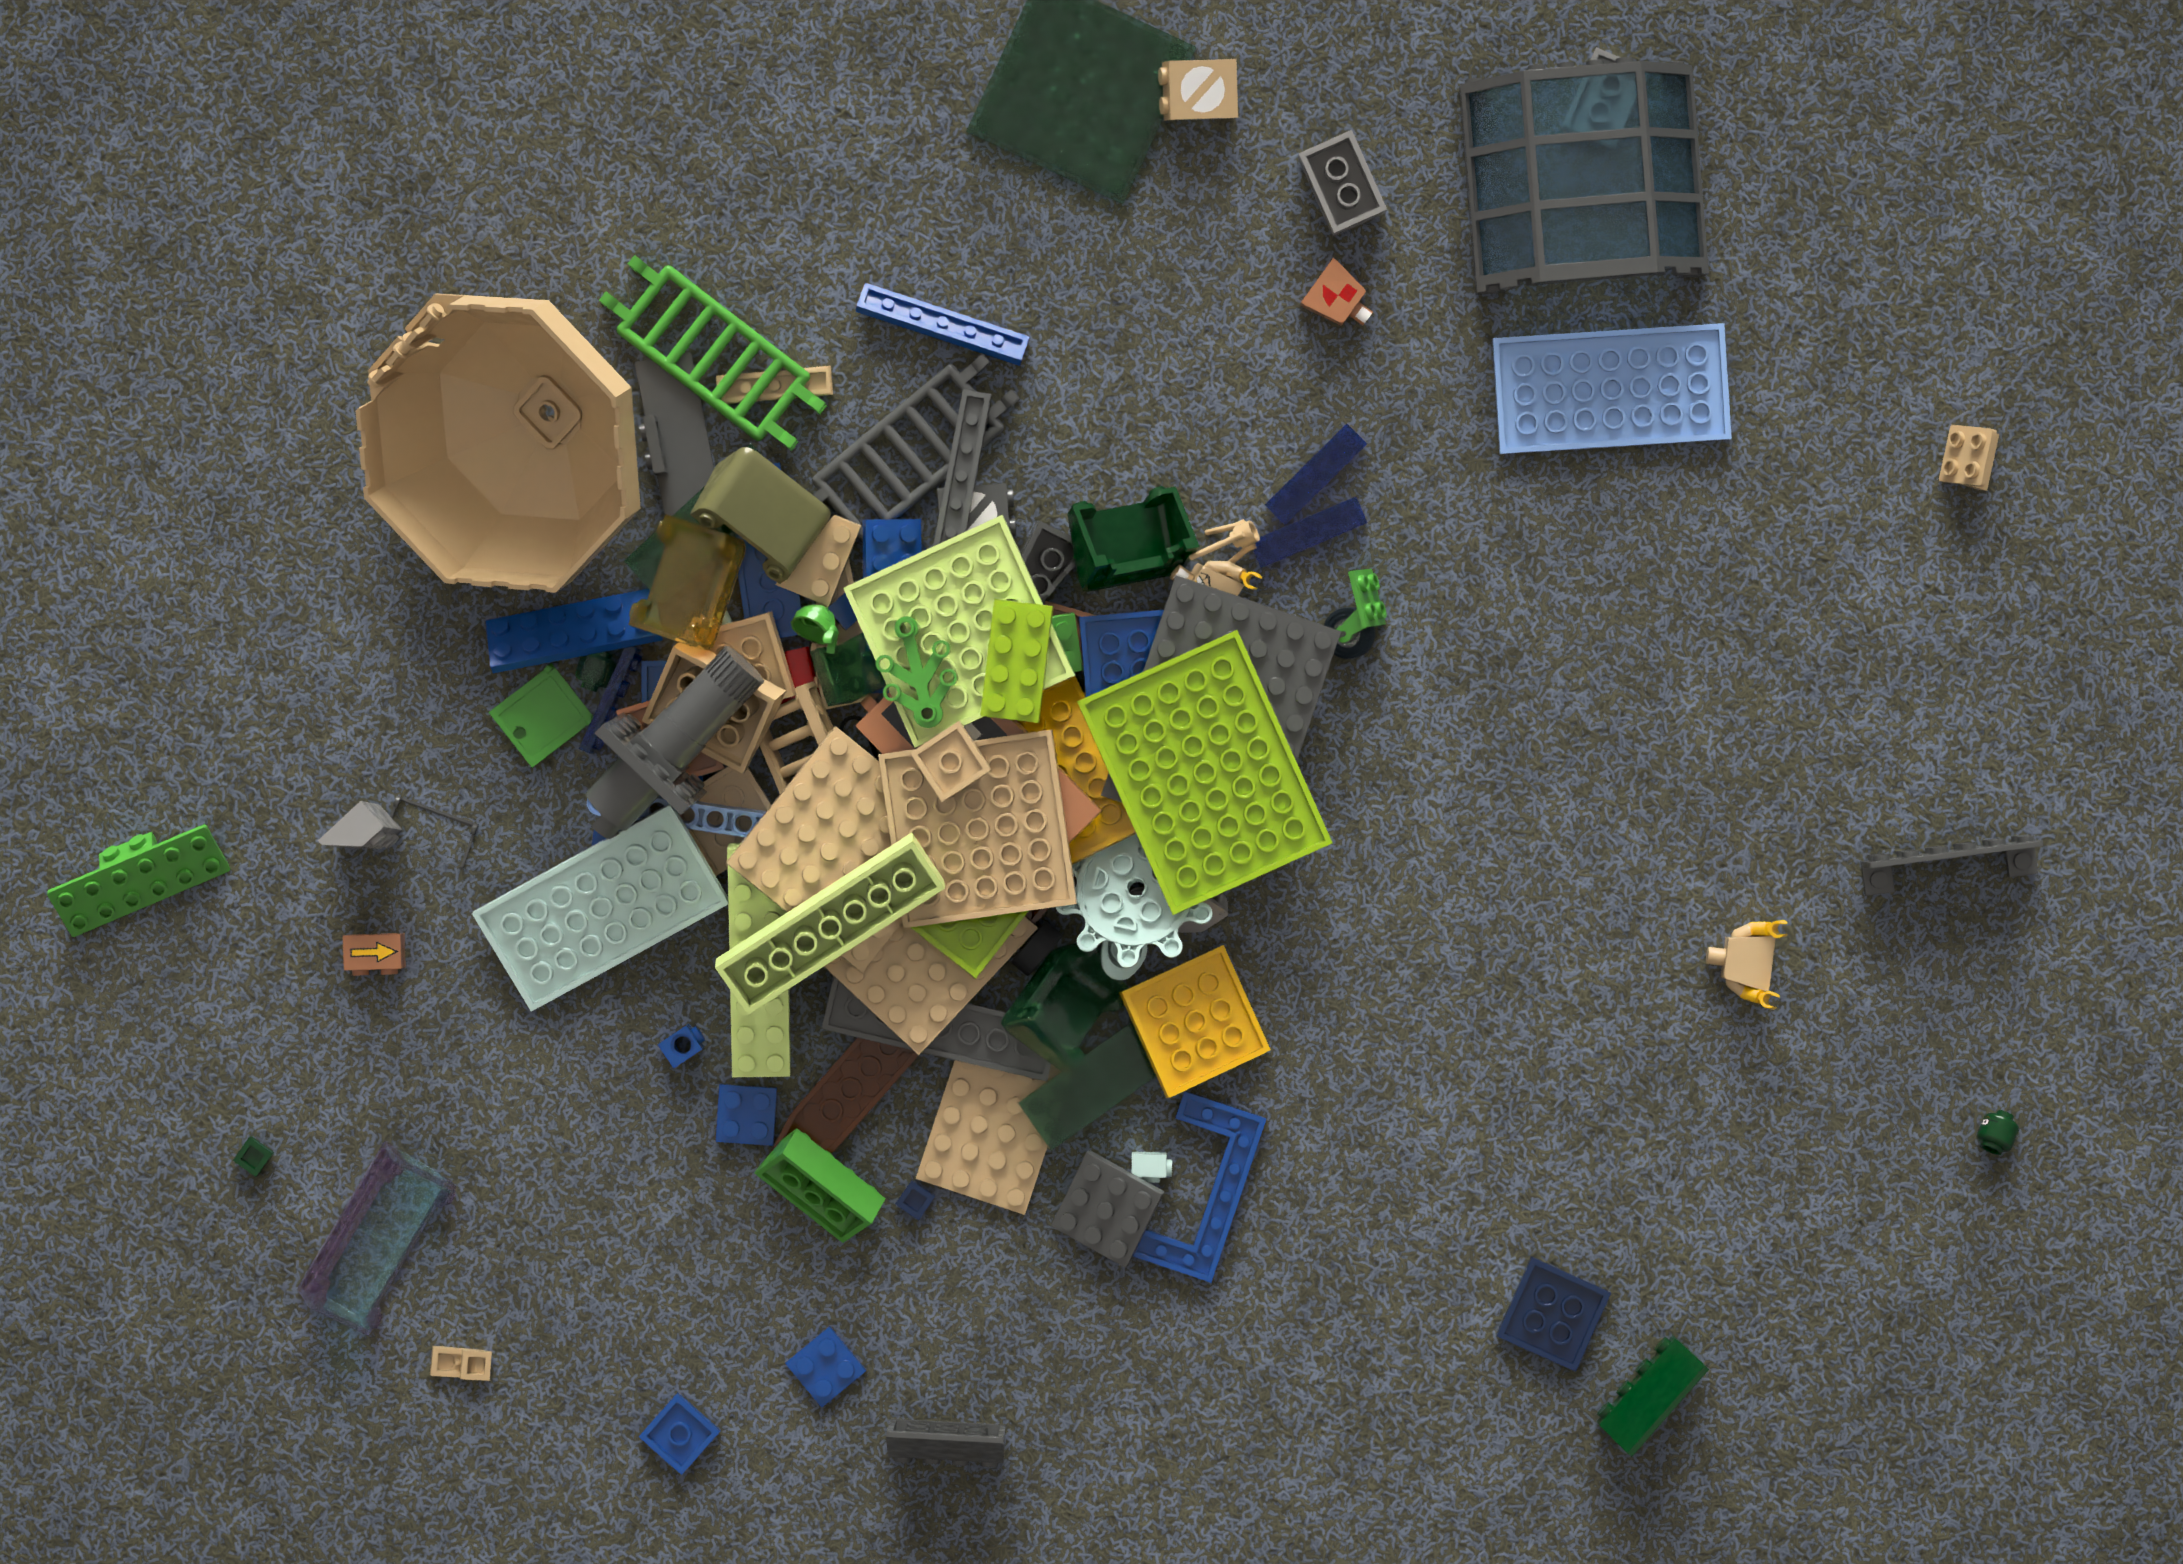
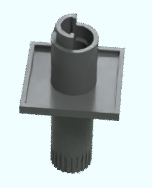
M725 646L647 728L641 730V723L633 715L628 714L626 716L624 713H621L604 723L595 732L619 756L586 792L590 803L601 814L591 826L596 832L607 839H611L620 834L618 832L620 829L626 831L659 795L680 815L700 801L707 793L703 789L705 784L696 775L691 774L690 776L686 772L689 768L688 765L706 747V743L764 683L763 677L752 664L729 646Z

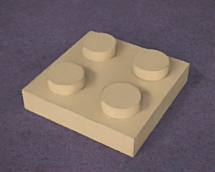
M960 721L910 753L941 802L946 801L992 770Z

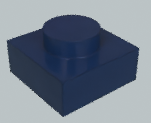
M911 1180L895 1205L917 1220H920L935 1198V1195L914 1180Z

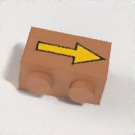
M405 933L344 935V970H352L353 976L370 975L369 970L381 969V975L398 974V969L406 968Z

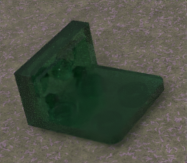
M863 633L837 645L834 654L826 653L827 647L817 648L810 652L828 707L852 703L886 686L881 672L876 668V660Z

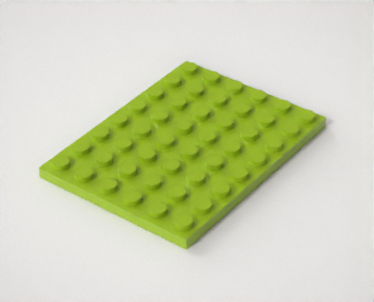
M1238 630L1077 701L1172 915L1333 843Z

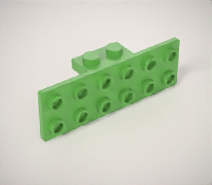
M205 824L158 844L154 834L149 832L144 835H136L128 842L119 846L106 848L99 854V869L48 890L47 896L71 936L76 937L230 871V866Z

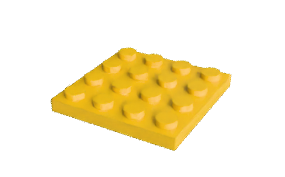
M1224 945L1119 992L1166 1098H1171L1271 1050Z

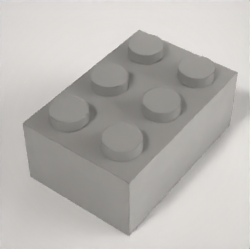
M1352 130L1298 154V161L1332 237L1386 213L1387 207Z

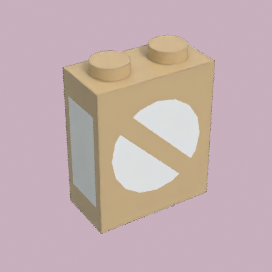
M1236 59L1162 62V68L1158 70V81L1160 85H1163V97H1160L1159 110L1161 115L1164 114V121L1238 118Z

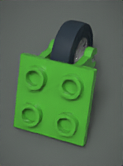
M1372 569L1348 572L1357 608L1344 607L1337 609L1328 616L1324 623V626L1341 631L1334 651V655L1339 658L1354 659L1364 655L1374 642L1375 627L1386 625L1384 619L1387 616L1386 608L1379 599L1377 591L1380 588L1379 580Z

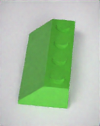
M795 1129L785 1136L754 1173L842 1243L872 1224L886 1199L873 1186L864 1182L855 1175L853 1170L845 1167L830 1152L821 1148L806 1133L801 1132L799 1129Z

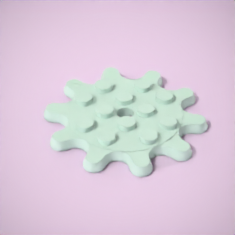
M1137 834L1073 864V875L1077 879L1075 887L1077 904L1056 907L1057 911L1062 915L1079 914L1085 919V928L1077 937V945L1082 951L1090 952L1096 949L1102 942H1113L1118 949L1117 960L1124 968L1134 967L1138 963L1141 949L1148 944L1157 945L1162 953L1169 958L1177 957L1183 949L1182 942L1178 937L1179 927L1188 921L1206 924L1213 916L1211 907L1204 902L1172 915ZM1135 882H1141L1145 886L1140 896L1132 895L1129 892L1130 886Z

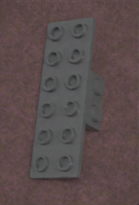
M685 352L676 363L677 366L688 374L695 368L691 352ZM651 359L636 362L635 368L645 414L642 417L644 424L639 425L642 441H647L649 452L645 453L648 470L653 469V473L657 475L667 530L674 532L699 527L701 525L690 513L715 469L701 398Z

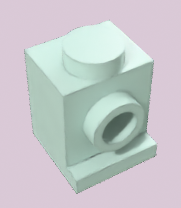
M1132 1152L1131 1173L1138 1177H1143V1180L1148 1183H1159L1160 1178L1172 1177V1159H1166V1152Z

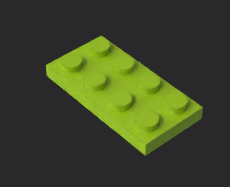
M994 599L980 716L1040 723L1054 606Z

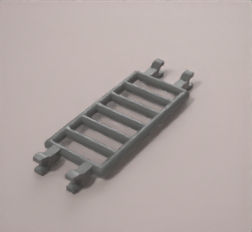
M982 353L962 372L953 364L943 368L812 477V483L818 491L813 496L822 503L827 500L840 517L862 525L826 482L827 479L839 470L879 519H898L946 479L951 454L948 447L915 407L926 397H929L955 429L958 414L937 388L951 378L961 392L963 389L975 391L969 381L990 365L989 360ZM1013 389L989 409L987 423L990 428L985 431L982 448L1004 431V425L998 417L1020 400ZM905 415L946 463L934 474L928 470L893 427ZM883 433L923 480V483L911 493L870 445ZM860 452L864 454L902 500L890 511H887L849 465L848 462ZM861 526L857 538L863 543V529Z

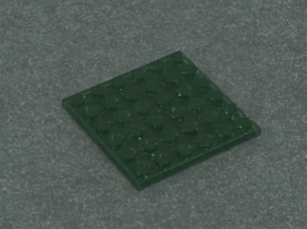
M1027 0L966 132L1123 205L1164 118V114L1161 115L1159 110L1160 97H1163V85L1159 84L1158 70L1162 68V62L1191 60L1196 46L1097 0Z

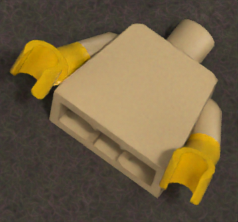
M1778 920L1772 923L1750 922L1735 929L1731 937H1725L1724 949L1707 948L1706 964L1722 966L1720 977L1726 979L1727 987L1741 999L1761 1004L1767 1009L1775 1010L1777 1007L1769 1005V998L1771 996L1780 998V995L1769 991L1775 940L1776 938L1788 935L1779 933L1778 926L1779 924H1788L1786 920Z

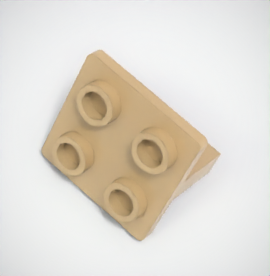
M1951 425L1939 481L1987 491L1999 438L1997 431L1991 428Z

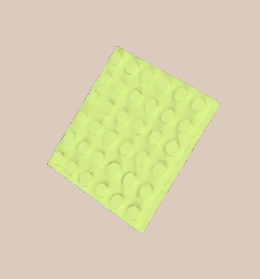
M1003 515L843 588L875 660L881 655H889L895 663L911 672L904 641L895 633L896 621L904 616L914 618L919 624V633L915 639L923 669L933 653L932 647L936 641L944 640L951 646L950 654L943 658L928 684L931 698L940 684L939 676L943 670L953 669L958 674L957 683L950 687L940 704L943 709V717L937 726L932 728L921 727L915 721L912 710L894 701L915 748L923 745L958 721L963 726H966L985 717L980 716L994 599L1043 605ZM908 622L903 623L901 631L904 634L909 633L911 625ZM1052 624L1044 690L1075 676ZM943 643L939 644L936 648L937 653L940 655L945 654L947 651V647ZM887 658L881 660V668L886 670L890 667V661ZM881 672L886 685L890 683L897 684L903 693L918 700L914 687L888 672ZM947 672L944 675V681L951 683L954 680V675L951 672ZM890 687L889 692L892 698L897 695V689ZM925 708L923 710L924 718L930 719L933 716L932 709Z

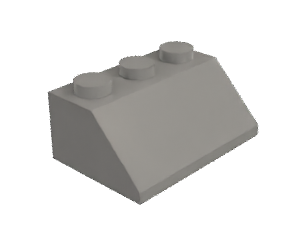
M360 801L318 841L321 845L340 848L382 849L385 847L388 849L399 840L398 834L402 829L379 804Z

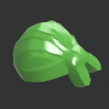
M808 605L799 609L791 621L792 629L806 640L822 645L827 644L826 653L834 654L839 636L838 629L835 626L834 614L822 605Z

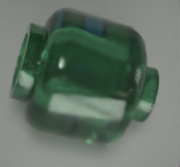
M600 652L581 656L575 671V677L582 681L580 687L597 692L599 687H609L617 666L616 662L612 660L613 655Z

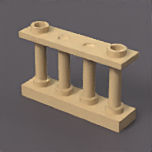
M814 681L794 688L796 692L795 699L781 704L773 719L776 720L801 709L808 720L807 725L773 739L768 729L759 745L780 794L790 783L791 779L789 776L798 773L811 755L785 766L778 750L809 736L815 737L819 746L834 728Z

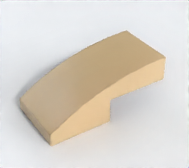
M432 1346L430 1376L490 1381L492 1351Z

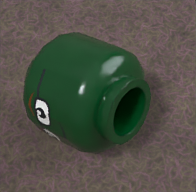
M1997 1110V1113H1987L1976 1135L1981 1143L1980 1147L1995 1155L2009 1152L2020 1129L2018 1124L2013 1121L2014 1116L2003 1110Z

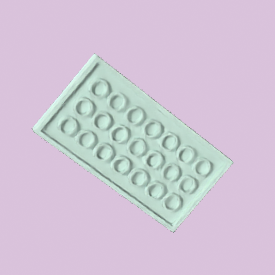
M670 804L633 823L626 831L620 830V834L614 838H606L473 911V917L531 1012L728 905L727 894L680 815Z

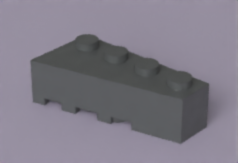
M1036 520L1020 554L1043 603L1063 578L1073 569L1075 558L1071 536L1042 521Z

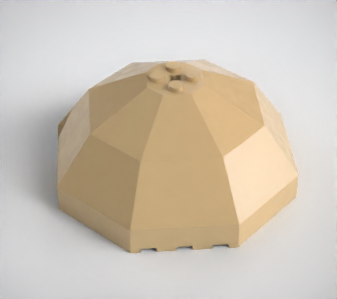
M436 293L405 327L407 333L403 336H398L368 370L371 401L356 410L357 430L361 431L362 447L359 448L361 470L365 472L366 486L363 487L364 499L444 583H471V586L493 587L494 585L506 586L508 589L518 590L541 589L546 590V592L556 593L571 583L641 509L632 388L549 300ZM434 338L444 339L441 344L429 342ZM545 405L551 406L555 415L547 416Z

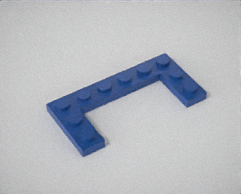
M1184 1091L1175 1119L1229 1137L1194 1244L1191 1245L1146 1229L1133 1257L1212 1283L1266 1118Z

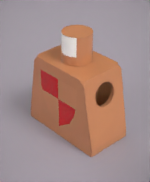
M1334 258L1300 303L1303 308L1340 326L1343 325L1349 316L1363 326L1373 313V311L1359 302L1366 293V290Z

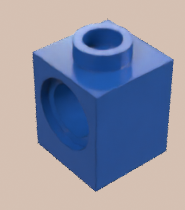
M687 1024L660 1042L658 1046L672 1067L675 1068L705 1048L702 1044L705 1038L697 1026L692 1028ZM679 1037H687L690 1040L691 1049L688 1052H682L677 1048L676 1042Z

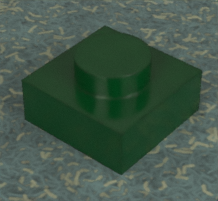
M250 1136L232 1161L257 1177L274 1155V1152Z

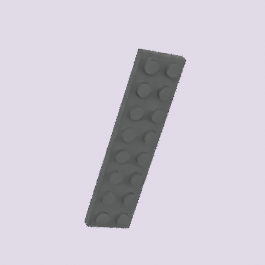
M833 977L821 1029L912 1050L842 983ZM968 1003L922 1053L1047 1081L1060 1024Z

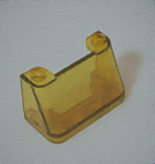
M665 514L664 519L657 528V535L660 542L665 545L648 599H641L633 604L629 614V625L689 646L710 650L717 639L744 558L746 544L744 540Z

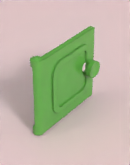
M552 663L546 665L542 672L488 712L531 768L596 720Z

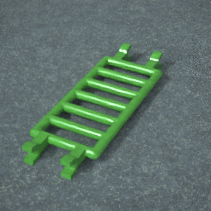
M634 255L628 262L629 267L651 284L632 309L629 310L607 291L599 299L602 305L622 319L616 328L617 333L755 441H761L769 433L792 451L799 442L795 437L777 425L776 422L797 396L819 415L827 407L823 400L804 387L810 379L809 372L675 268L667 265L658 274ZM670 279L683 290L643 339L630 328ZM691 297H693L705 306V309L666 357L653 346ZM715 314L727 323L728 326L692 372L688 374L677 366L676 363ZM738 332L751 343L711 392L698 381ZM762 350L773 359V362L734 410L721 399L758 351ZM783 367L794 375L796 379L760 425L756 427L744 416Z

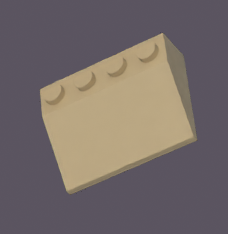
M686 638L673 646L642 722L650 725L717 654ZM763 679L764 683L706 743V747L701 751L742 774L747 770L786 693V690Z

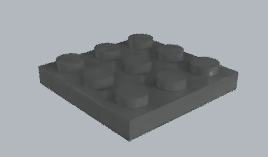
M1089 1150L1086 1152L1051 1226L1126 1268L1129 1266L1165 1191Z

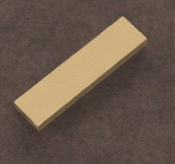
M831 366L804 368L810 374V379L804 386L816 396L833 395ZM780 370L756 402L779 400L796 377L787 370ZM764 372L741 373L721 400L726 404L740 403ZM725 375L716 376V385L719 384Z

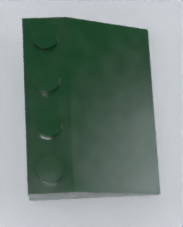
M1673 1335L1670 1339L1664 1337L1654 1349L1657 1352L1650 1361L1647 1358L1643 1360L1637 1367L1635 1372L1638 1375L1630 1383L1626 1380L1616 1392L1619 1395L1612 1404L1609 1402L1604 1404L1597 1413L1600 1417L1597 1423L1631 1457L1709 1370L1691 1350Z

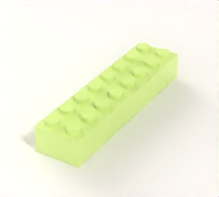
M910 833L716 958L715 969L747 1015H749L944 890V879L913 833Z
M741 843L728 844L727 860ZM728 865L730 950L787 912ZM790 989L747 1015L730 990L732 1077H790Z

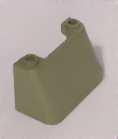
M742 447L716 465L690 515L705 528H718L725 524L767 557L763 563L766 575L781 584L789 578L821 533L831 516V512L825 504L754 449Z

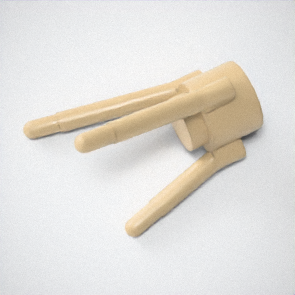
M1244 519L1233 524L1205 530V535L1233 531L1230 532V537L1191 554L1189 559L1194 560L1233 543L1236 548L1242 547L1237 554L1228 560L1235 564L1249 551L1257 548L1255 543L1260 540L1259 533L1252 521H1245Z

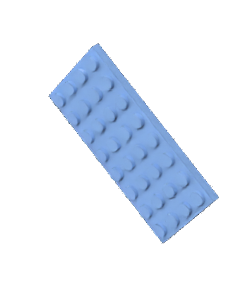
M1724 323L1492 339L1499 454L1732 439Z

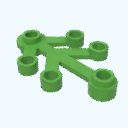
M904 616L896 621L895 633L904 641L911 672L895 663L889 655L879 656L876 660V668L880 672H888L916 689L918 700L903 693L900 686L894 683L887 684L884 687L883 695L887 700L897 701L912 710L918 725L924 728H932L937 726L942 720L943 709L940 704L950 687L957 683L958 674L953 669L943 670L939 676L940 684L930 698L928 684L943 658L950 654L951 646L944 640L936 641L932 647L933 653L923 669L915 639L919 633V624L914 618ZM905 622L911 625V631L907 634L901 631V626ZM941 643L947 647V651L943 655L938 654L936 649ZM884 658L890 661V667L886 670L880 666V662ZM947 672H951L954 675V680L951 683L944 681V675ZM890 687L897 689V695L894 698L889 697L887 694ZM925 708H930L933 711V716L930 719H926L923 716Z

